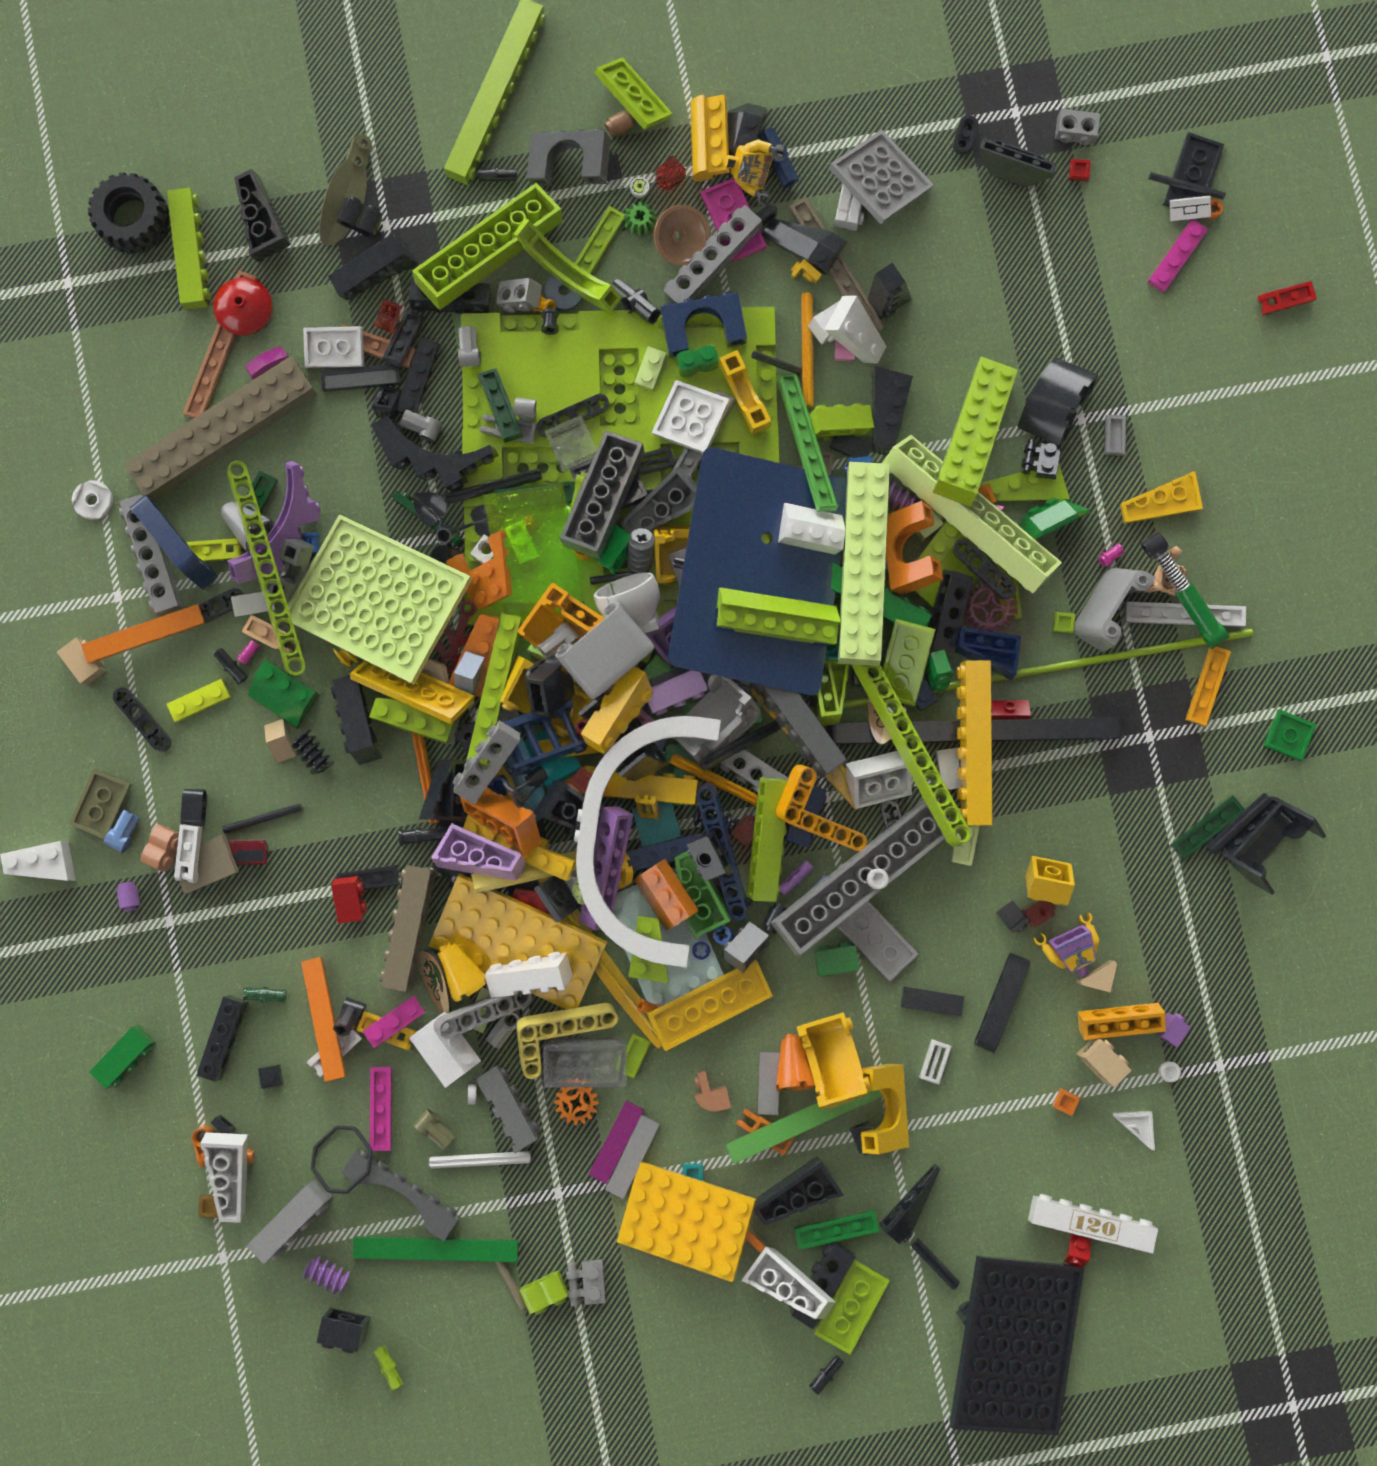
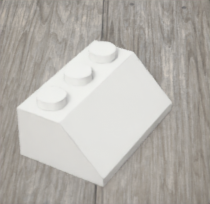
M784 503L778 542L836 555L843 550L846 529L843 517L838 514L817 512L815 509Z
M898 751L846 763V780L855 809L912 795V776Z
M444 1011L409 1039L446 1088L481 1062V1060L462 1034L452 1038H444L435 1032L434 1022L437 1018L447 1014ZM449 1023L443 1025V1032L448 1029Z

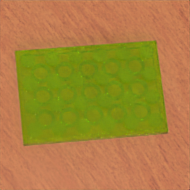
M563 483L483 495L490 536L498 531L505 530L506 532L504 545L508 549L506 565L510 569L512 595L502 599L504 614L511 615L532 611L552 582L583 603L575 552L564 547L560 541V536L569 517Z

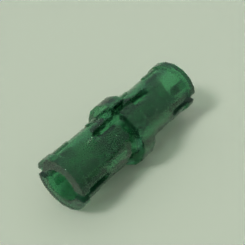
M263 987V989L244 988L243 995L245 996H243V1000L262 1001V1003H267V1001L286 1002L287 995L285 994H287V990L268 989V987Z

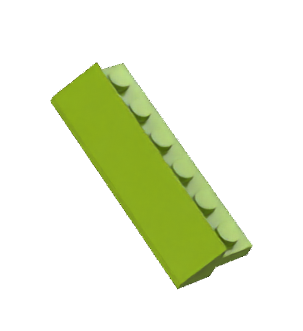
M719 588L717 627L734 629L736 632L807 643L837 644L838 624L841 623L837 606Z

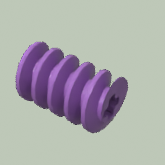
M893 482L889 487L888 505L892 503L891 510L897 507L900 510L917 503L915 501L916 494L909 497V490L902 493L903 486L895 489L896 482Z
M321 1256L315 1260L312 1258L302 1278L306 1279L310 1275L309 1281L311 1283L318 1279V1287L325 1283L324 1290L327 1291L332 1286L331 1293L334 1295L339 1291L340 1296L348 1282L350 1271L342 1275V1267L336 1272V1264L328 1267L329 1260L321 1264Z

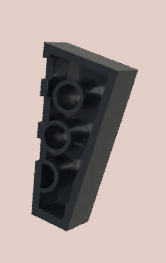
M391 234L328 277L338 296L345 300H351L358 294L417 264V261L407 243Z
M350 675L332 680L334 687L331 688L333 698L337 699L338 703L335 709L338 717H341L342 720L339 726L342 735L346 737V742H344L346 753H350L359 765L382 759L381 752L374 746L377 738L372 727H369L372 720L369 717L368 709H364V706H367L362 685L351 680Z
M553 780L533 813L536 816L568 828L580 830L581 822L577 821L578 810L583 809L585 797L568 784Z

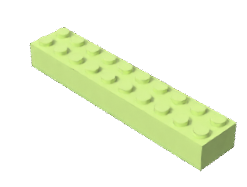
M910 435L895 445L882 462V464H890L889 473L894 474L901 480L903 485L915 492L918 498L928 503L950 525L956 527L964 537L970 539L979 550L984 551L990 556L993 562L999 564L1011 577L1018 580L1026 590L1032 593L1037 591L1062 564L1060 560L981 493H977L971 507L932 493L943 461L915 437Z
M849 462L838 664L879 666L881 662L890 464Z

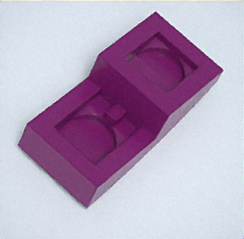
M280 346L260 354L245 365L251 378L255 379L270 370L271 367L287 359L288 355Z

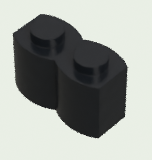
M350 196V198L346 197L344 199L336 222L373 239L383 214L379 212L377 207L372 205L365 206L361 203V200Z

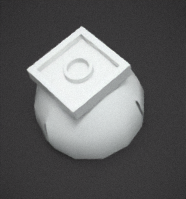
M650 572L636 573L612 581L610 584H606L598 589L593 595L595 605L601 615L604 616V610L608 605L618 602L644 633L659 629V617L656 609L660 599L658 583Z

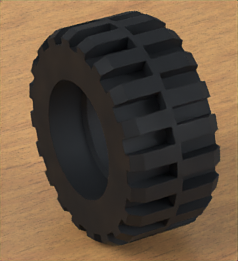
M125 172L118 173L119 176L116 177L114 174L110 175L107 181L102 180L99 183L98 189L94 188L92 191L94 196L89 198L88 204L91 207L88 208V215L92 227L105 243L111 248L114 247L116 251L134 254V251L138 253L145 252L144 249L147 247L152 249L155 247L153 244L156 241L159 243L163 239L161 235L163 233L166 234L168 230L166 224L170 223L166 200L156 186L144 176L139 177L136 173H129L127 175ZM131 200L144 202L143 215L136 223L126 227L114 225L115 213L123 203Z

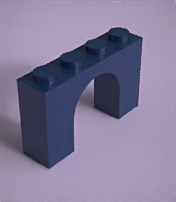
M728 291L720 296L707 295L698 300L690 298L682 303L668 302L664 306H660L669 358L677 357L679 353L689 350L685 326L693 316L701 313L711 314L722 323L727 348L747 344V334L738 292Z

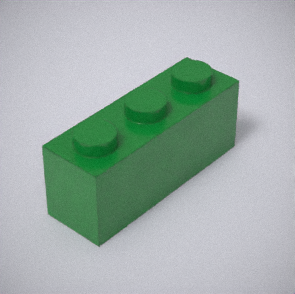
M139 1025L132 1026L89 1073L105 1089L116 1088L123 1082V1076L127 1071L129 1073L138 1066L137 1061L141 1057H146L153 1050L151 1046L155 1041Z

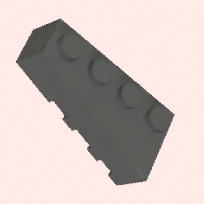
M498 1064L478 1076L476 1081L488 1103H493V1113L500 1122L503 1121V1132L507 1138L513 1140L515 1145L512 1146V1149L516 1153L538 1139L540 1127L535 1120L532 1121L529 1117L530 1110L526 1103H521L518 1098L520 1093L514 1084L511 1085L507 1078L510 1076L504 1066L500 1067Z

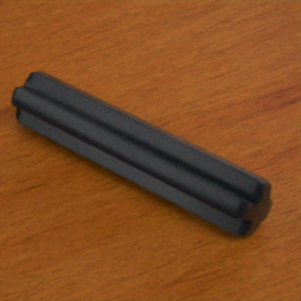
M917 1238L912 1242L911 1247L952 1290L956 1289L960 1281L920 1239Z

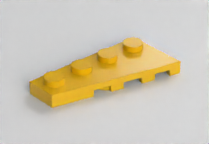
M1190 472L1185 476L1121 503L1123 523L1202 510L1203 506L1196 472Z

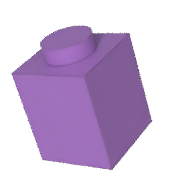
M1166 1013V1032H1157L1155 1034L1168 1044L1178 1048L1191 1027L1185 1023L1186 1019L1178 1013L1175 1015Z

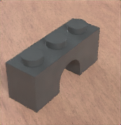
M298 538L285 539L279 556L280 559L286 561L285 568L279 575L287 603L290 602L305 576L314 549L313 545ZM271 584L269 593H277V587Z

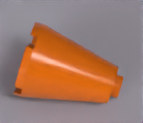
M797 1034L785 1035V1039L781 1040L776 1078L777 1091H786L787 1087L788 1089H793V1091L816 1087L807 1054L803 1048L802 1038L797 1037Z

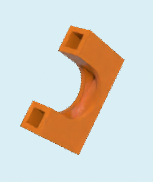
M923 501L887 514L886 564L889 573L888 584L892 591L900 595L943 580L941 563L934 557L928 556L912 563H905L903 560L902 552L907 539L912 534L934 525L932 507Z

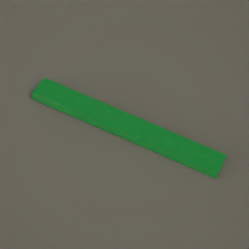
M354 1236L353 1258L518 1262V1240L446 1238L443 1241L440 1238Z

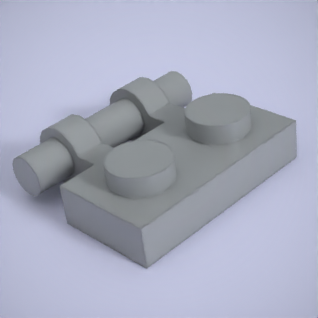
M603 1259L582 1261L581 1270H576V1262L568 1263L566 1278L569 1279V1290L567 1292L568 1298H570V1306L579 1305L578 1297L584 1296L585 1305L605 1303ZM583 1277V1288L578 1289L577 1278Z

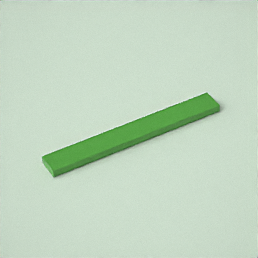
M778 374L776 379L817 512L836 511L838 508L797 374Z
M879 1090L868 1091V1095L823 1111L819 1107L818 1102L735 1139L725 1144L733 1164L882 1095Z

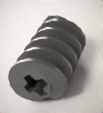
M636 529L631 532L627 564L628 568L633 572H646L653 565L655 537L647 529Z

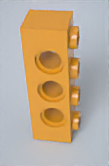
M1159 1003L1078 1011V1028L1084 1040L1166 1032L1165 1012Z

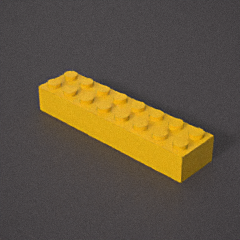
M964 661L956 669V677L960 679V687H957L956 690L957 699H960V707H957V719H960V727H957V739H960V747L957 748V759L960 760L957 778L961 780V788L957 790V798L961 800V808L958 809L967 825H992L991 661Z

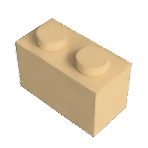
M74 638L58 650L57 654L79 683L88 686L106 672L103 668L104 662L100 660L88 664L81 644L87 641Z

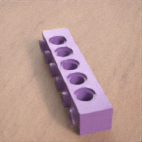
M619 806L602 807L594 849L596 881L605 903L612 912L633 814ZM582 904L579 921L592 930H602L591 916L586 904Z

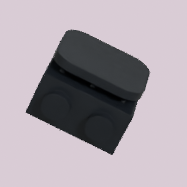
M551 656L548 660H538L526 672L525 681L532 715L549 718L575 695L572 676L555 656Z

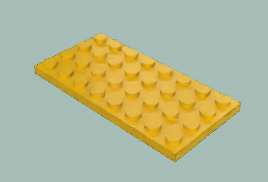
M459 874L429 946L440 951L439 948L445 943H455L484 972H487L491 965L498 963L507 965L513 960L520 959L522 962L527 961L533 956H540L542 958L547 957L553 952L567 953L573 976L565 990H558L557 987L550 988L549 992H541L540 988L533 991L532 994L564 1009L579 1007L608 941L562 920L556 923L551 915L495 889L476 893L472 879Z

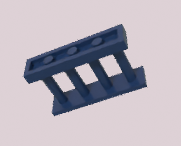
M571 698L549 718L532 715V712L503 722L517 732H525L536 756L524 760L518 745H516L512 751L517 763L512 768L511 772L513 775L518 773L520 775L526 774L531 768L574 752L575 754H580L587 749L588 744L585 743L584 739L580 740L569 717L574 706ZM557 717L562 719L572 740L571 744L563 747L551 724L552 719ZM538 724L544 726L554 750L544 754L532 730L533 726Z

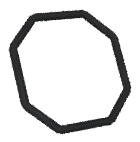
M337 1125L313 1147L311 1170L326 1192L347 1194L369 1175L373 1150L357 1127ZM336 1130L355 1131L369 1151L366 1172L346 1190L329 1189L315 1169L317 1148Z

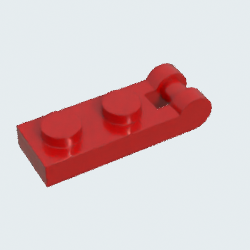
M1312 281L1261 294L1257 299L1263 308L1261 309L1262 315L1267 316L1274 312L1314 302L1317 300ZM1273 299L1275 305L1270 306L1269 300Z

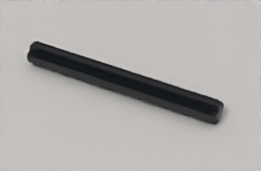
M534 469L446 493L445 499L447 504H453L494 493L498 489H507L541 480L542 475L539 469Z
M774 720L703 758L699 765L703 770H707L774 734L781 727Z

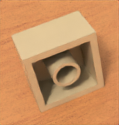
M1102 1038L1091 1039L1076 1055L1104 1084L1115 1088L1132 1071L1128 1067L1129 1062L1122 1055L1114 1053L1113 1050L1115 1048L1107 1040L1104 1041Z

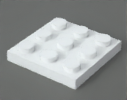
M676 380L653 428L652 434L703 454L704 450L711 446L730 405V399Z

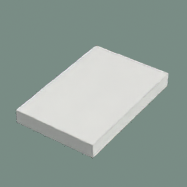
M363 327L303 328L305 368L364 367Z

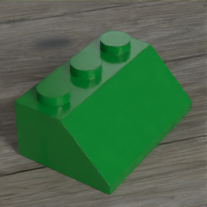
M264 660L253 677L247 696L298 728L320 694L272 663Z

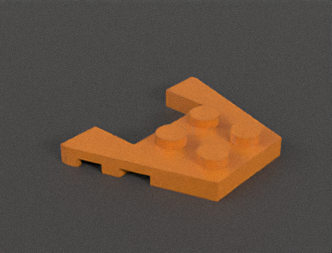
M505 530L498 531L487 538L494 558L469 571L464 554H458L446 561L448 566L473 578L466 592L479 610L485 609L512 595L510 569L506 565L508 549L504 545V538H506Z

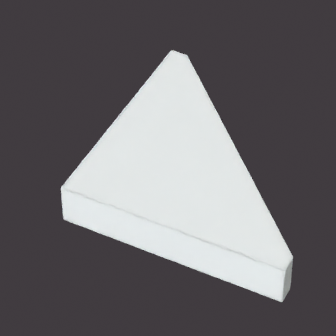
M1152 1111L1113 1113V1116L1149 1149L1155 1150Z

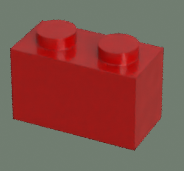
M358 876L334 879L331 888L338 924L362 921L365 913H367L366 901L362 899V894H364L363 883L359 882Z

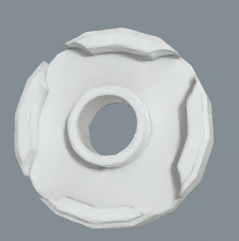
M90 480L77 486L73 492L72 504L75 511L85 519L98 520L105 517L112 509L113 495L110 489L100 481ZM95 495L97 502L89 505V497Z

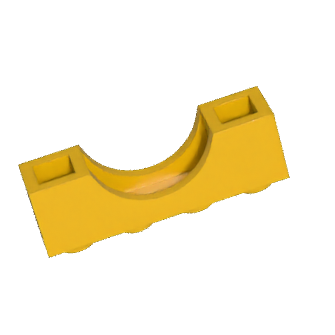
M738 350L719 358L720 369L751 434L754 435L770 428L771 419L764 404L758 399L751 385L746 366Z

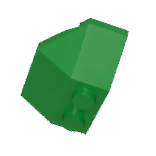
M1055 497L1045 502L1046 505L1040 508L1037 506L1028 510V514L1022 517L1019 527L1032 538L1038 540L1090 514L1091 511L1088 508Z

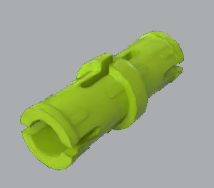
M383 1345L373 1351L381 1367V1374L384 1373L390 1389L394 1390L400 1387L403 1381L397 1372L395 1361H392L386 1345Z

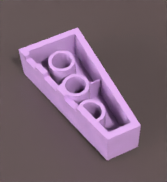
M454 824L450 825L431 857L439 868L517 881L527 864L522 854Z

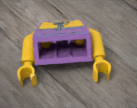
M1086 913L1087 922L1082 919V915H1079L1078 922L1081 926L1049 940L1050 944L1046 943V936L1042 933L1040 935L1044 939L1043 943H1038L1034 937V943L1042 946L1043 953L1051 963L1061 969L1066 968L1069 972L1076 971L1079 977L1089 974L1087 965L1096 961L1095 954L1098 951L1100 942L1094 925L1090 923L1092 921L1090 913Z

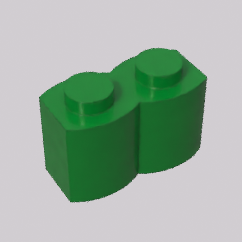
M714 345L702 346L696 351L685 350L677 355V365L682 377L693 376L699 371H713L719 364L716 346Z
M945 650L930 653L925 673L932 691L941 692L946 690L950 685V678L953 676Z

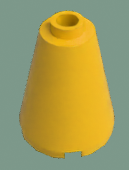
M447 942L439 948L440 952L437 955L444 968L448 987L455 1002L462 1000L461 995L470 996L486 984L485 973L455 943L450 944V942Z

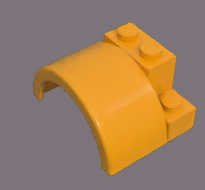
M552 582L518 629V633L538 649V645L553 635L554 631L564 622H568L581 639L598 625L604 617ZM554 608H559V609H561L560 612H561L562 615H559V614H558L556 611H554L553 609H554Z

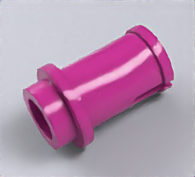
M1116 544L1107 552H1102L1098 560L1104 567L1111 566L1114 560L1125 554V551H1123L1124 549L1120 544Z
M250 640L242 653L237 654L239 656L237 660L245 666L251 664L252 662L250 661L261 647Z

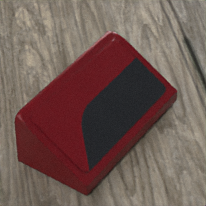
M227 840L236 865L267 864L269 846L266 840Z

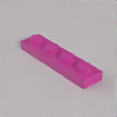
M1191 219L1147 283L1164 293L1208 228Z
M392 1067L370 1068V1146L373 1151L392 1150Z

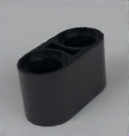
M205 789L183 790L181 825L204 827L207 808V791Z

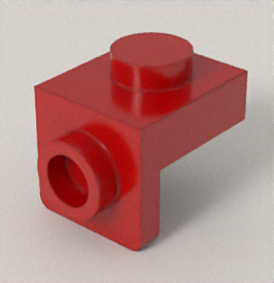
M1070 1233L1068 1253L1064 1257V1262L1070 1263L1072 1266L1084 1267L1090 1261L1092 1238Z

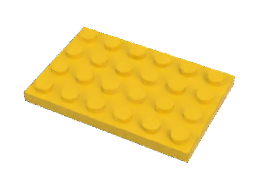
M642 1161L635 1175L617 1242L734 1282L756 1199Z

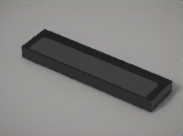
M389 364L321 371L322 391L330 392L401 385L400 367Z

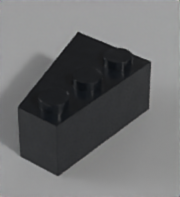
M438 760L419 819L451 822L466 821V813L460 799L461 796L453 792L455 785L453 780L458 773H463L465 760Z

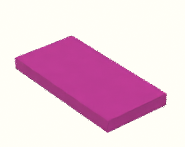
M735 178L700 191L717 233L724 222L728 223L732 219V214L736 209H741L744 205L750 209L741 187L735 182ZM740 225L734 228L736 232H740L744 229V227ZM760 230L732 258L731 263L767 248ZM723 240V246L729 245L730 241Z

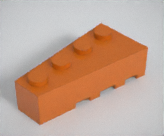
M487 613L479 615L448 682L449 685L455 687L454 672L465 651L483 656L485 661L475 696L482 697L500 616Z

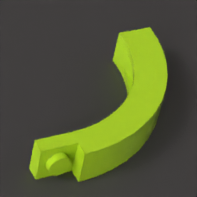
M524 219L513 235L522 243L521 247L537 263L583 299L610 313L621 300L622 296L611 284L599 280L574 264L556 249L530 220Z

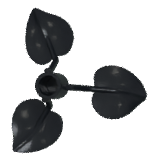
M416 492L413 495L415 511L424 524L433 526L439 520L436 539L444 545L435 547L431 553V558L446 565L447 560L458 554H463L460 549L452 548V544L449 543L455 538L456 533L475 525V531L479 536L486 535L489 537L500 531L505 520V515L498 508L484 504L475 507L471 511V518L474 522L454 529L451 525L443 526L441 516L446 514L447 504L440 494Z
M507 761L504 762L502 766L512 778L520 776L519 773L513 775ZM542 765L526 773L527 776L524 777L526 782L514 790L505 777L502 778L505 790L511 796L513 803L518 809L524 807V802L537 788L541 787L540 784L549 779ZM527 785H529L530 788L534 786L527 793V795L521 801H519V799L516 796V792L523 789Z

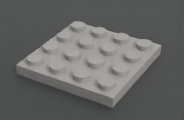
M880 130L833 161L829 166L830 171L880 224H883L929 192L934 186L883 130Z

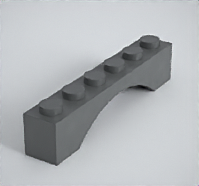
M359 1149L356 1150L341 1174L355 1182L366 1172L369 1152L364 1149L361 1151ZM372 1158L369 1175L359 1183L380 1184L402 1193L411 1200L420 1212L427 1231L445 1241L460 1218L456 1209L451 1206L445 1207L440 1203L441 1200L432 1194L430 1196L427 1195L418 1184H410L406 1181V1177L403 1174L392 1172L383 1161L379 1160L377 1162Z

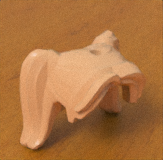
M1177 546L1168 550V553L1176 562L1182 550ZM1178 565L1177 568H1180V570L1186 577V569L1184 568V566ZM1158 566L1154 574L1156 578L1145 592L1162 591L1168 593V595L1176 596V587H1173L1172 581L1166 582L1168 575L1165 576L1166 572L1163 573L1164 569L1161 570L1162 567Z

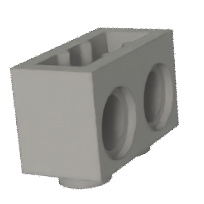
M1061 109L1057 117L1055 139L1065 143L1072 141L1079 142L1082 145L1093 144L1098 136L1100 113ZM1064 125L1070 126L1071 129L1065 128ZM1083 128H1088L1090 132L1085 131Z
M530 278L500 281L496 304L503 307L504 311L510 313L515 312V310L529 311L530 309L538 308L542 285Z

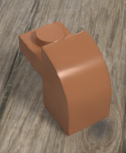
M697 1071L698 1077H694L697 1090H702V1092L694 1093L698 1104L708 1111H721L731 1108L726 1086L710 1089L706 1071Z

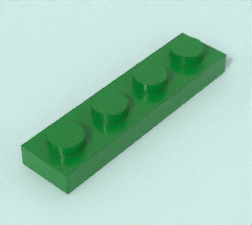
M874 1210L794 1228L799 1250L879 1232Z

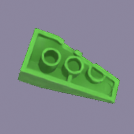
M688 851L676 856L675 863L678 879L699 910L685 919L693 938L695 939L730 922L732 918L728 913L725 899L712 879L704 881L703 877L699 875L697 865L694 859L690 857Z

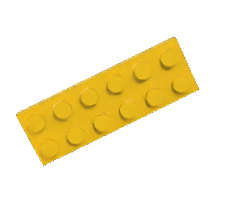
M365 660L350 673L351 680L449 724H452L474 702V695L422 672L414 685Z
M755 960L744 973L735 968L648 1012L647 1015L663 1050L667 1051L773 997L757 960Z

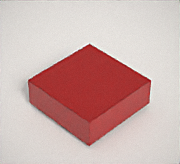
M1071 159L1069 180L1088 182L1090 179L1091 160Z

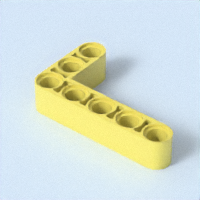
M601 1003L520 1018L516 1023L520 1064L524 1076L528 1079H535L541 1074L538 1040L614 1027L618 1022V1016L614 1007L609 1003ZM611 1013L609 1017H604L605 1014ZM586 1017H591L588 1021H583ZM571 1020L569 1024H563L565 1021ZM545 1024H551L549 1027L543 1028ZM531 1027L529 1031H523L524 1028ZM533 1046L531 1049L525 1050L526 1047ZM531 1064L535 1065L532 1068H527Z

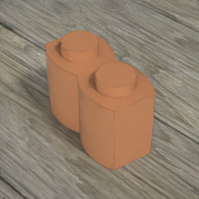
M156 824L150 834L149 843L142 851L140 861L157 870L167 872L174 863L179 832L167 826Z

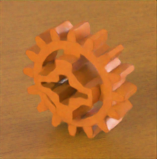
M576 1079L575 1084L568 1081V1087L566 1088L562 1085L560 1088L563 1092L556 1093L559 1099L555 1100L554 1104H559V1107L555 1111L562 1112L560 1119L567 1117V1124L571 1120H574V1125L578 1124V1120L585 1124V1118L587 1117L591 1120L593 1118L591 1112H597L594 1105H598L599 1101L594 1100V1098L598 1094L591 1092L593 1086L586 1087L587 1081H584L582 1085L579 1084V1079ZM578 1089L574 1094L567 1093L569 1090ZM585 1092L590 1098V1103L585 1100ZM581 1094L579 1102L582 1105L578 1104V1106L575 1107L573 1111L572 1109L574 1107V1102L571 1101V1099L575 1100L576 1097H578V1095ZM563 1101L568 1104L569 1112L565 1110ZM578 1111H587L582 1115L575 1116Z

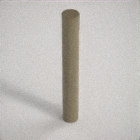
M495 1262L520 1310H524L527 1306L505 1262Z

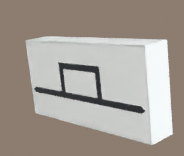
M1210 196L1170 200V221L1211 217Z

